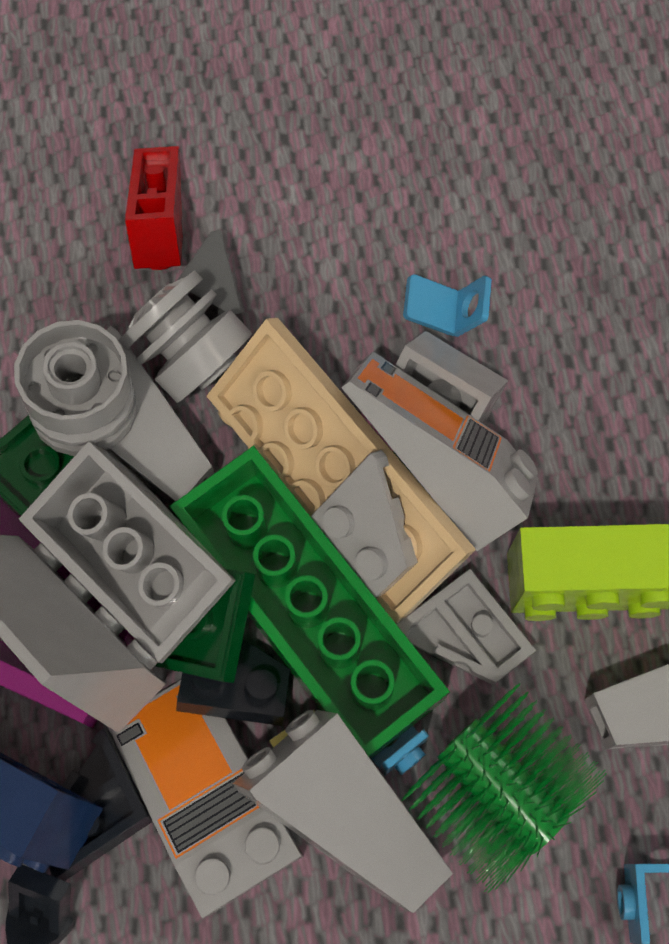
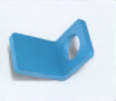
M413 274L407 278L403 317L408 321L459 337L488 320L492 279L482 276L457 291ZM478 293L477 307L474 313L468 317L469 304Z
M412 726L398 737L393 745L383 749L372 760L384 775H387L394 768L400 775H403L426 755L420 746L427 741L429 735L424 729L418 733Z
M624 864L625 885H618L617 905L621 920H628L630 943L650 944L645 873H669V864Z

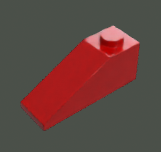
M179 146L134 149L125 214V224L134 269L150 268L152 270H164L173 266H181L183 232Z

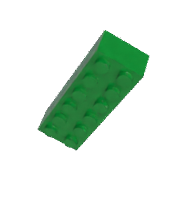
M255 446L249 448L170 505L174 516L225 569L255 574L248 616L285 665L290 668L291 673L320 711L337 713L370 759L445 701L450 693L448 688Z

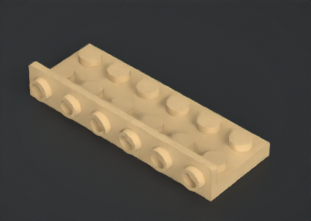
M279 318L266 319L208 393L207 398L218 410L220 418L234 429L248 449L255 446L310 517L370 453L382 450L386 454L389 466L383 467L389 491L392 499L399 497L405 517L404 530L411 538L418 561L392 588L376 598L397 624L423 605L422 602L476 549Z

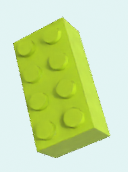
M669 524L524 527L519 529L507 552L511 613H525V620H552L556 618V612L576 611L577 619L595 620L606 618L609 616L608 611L628 610L630 618L643 619L660 616V609H669Z

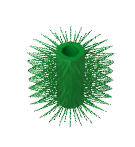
M520 683L498 700L479 720L475 718L439 753L437 756L439 760L418 779L401 800L404 801L444 764L446 770L431 782L432 784L421 793V796L409 808V811L412 808L414 809L431 792H434L446 777L449 778L453 774L454 777L445 784L446 786L434 796V799L419 814L418 818L420 819L426 812L428 813L434 806L436 807L461 782L462 787L448 798L449 800L437 810V813L426 825V829L429 826L431 827L438 819L440 820L449 809L451 811L466 794L463 799L465 801L450 813L451 815L442 823L443 825L435 832L436 834L433 837L436 836L437 838L441 833L443 834L453 822L455 824L466 812L465 815L467 816L456 825L457 827L442 843V847L446 844L448 846L456 836L458 838L470 825L466 830L467 833L452 849L453 852L450 855L453 854L454 856L459 850L461 852L473 839L469 845L471 847L464 853L466 855L459 861V865H461L467 858L469 860L476 852L478 854L486 847L478 855L480 857L472 864L474 866L467 874L476 865L477 867L470 875L478 867L480 869L488 862V865L479 872L480 874L488 867L476 879L477 881L485 873L477 882L478 884L486 876L482 881L483 883L496 868L497 870L493 875L501 870L492 879L494 881L488 888L496 880L498 881L487 893L504 877L495 888L496 890L516 867L506 881L507 883L527 856L528 858L520 871H522L531 855L537 851L538 857L540 849L551 839L555 840L553 837L564 825L571 823H566L569 817L586 807L583 806L571 813L596 793L594 792L583 800L602 783L600 782L594 787L607 774L605 773L594 783L606 771L604 770L590 784L599 774L598 772L588 783L587 781L592 775L581 784L596 769L594 768L585 776L597 763L589 770L587 768L580 776L579 774L586 766L577 773L586 763L584 762L577 768L585 760L583 758L588 752L579 761L577 759L571 766L569 764L562 771L570 762L568 760L576 753L574 751L581 745L577 743L571 750L569 748L563 755L561 753L555 757L567 746L565 744L571 739L569 738L570 734L560 745L556 746L555 744L549 751L546 750L562 732L560 730L563 727L558 731L553 730L534 749L532 747L528 750L543 737L541 735L554 721V717L544 727L542 726L537 732L535 731L530 737L528 736L517 749L515 747L511 749L538 723V720L545 714L544 712L547 709L536 717L534 716L529 722L527 721L505 744L504 742L500 743L525 719V716L533 709L534 703L532 702L527 708L525 707L496 736L492 733L521 704L529 692L520 696L489 727H485L483 724L507 701L520 686Z

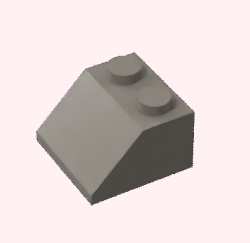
M427 331L405 345L395 365L483 424L508 383L507 379Z

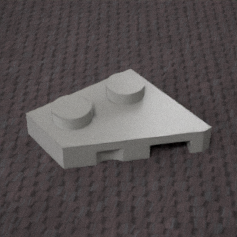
M382 450L370 453L311 516L375 598L385 594L418 563L411 538L404 530L405 517L399 497L392 499L383 470V467L389 466V462Z
M471 569L397 623V626L414 647L491 685L496 684L536 652V649Z

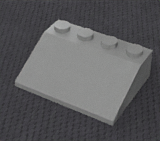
M0 535V638L44 687L119 733L166 685L152 670L158 662L136 639L128 645L119 636L125 628L104 606L95 611L87 603L93 595L72 574L64 579L57 572L63 564L42 543L33 549L19 536Z

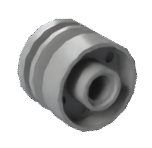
M195 270L171 284L168 283L133 316L125 334L118 340L126 349L130 348L143 335L152 343L136 358L140 364L148 362L160 353L167 359L155 380L176 403L183 400L197 387L201 390L205 389L219 377L237 357L234 353L252 335V332L231 310L223 312L212 320L204 314L217 295L212 289L196 304L189 298L188 294L203 280Z
M82 320L60 321L38 330L22 345L14 363L15 386L30 420L43 442L57 452L75 456L88 441L104 450H108L116 446L130 431L137 413L136 396L126 354L115 336L97 324Z

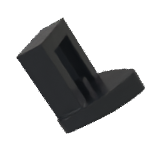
M23 864L21 867H17L8 881L9 908L6 916V944H59L73 929V918L70 916L71 883L39 872Z

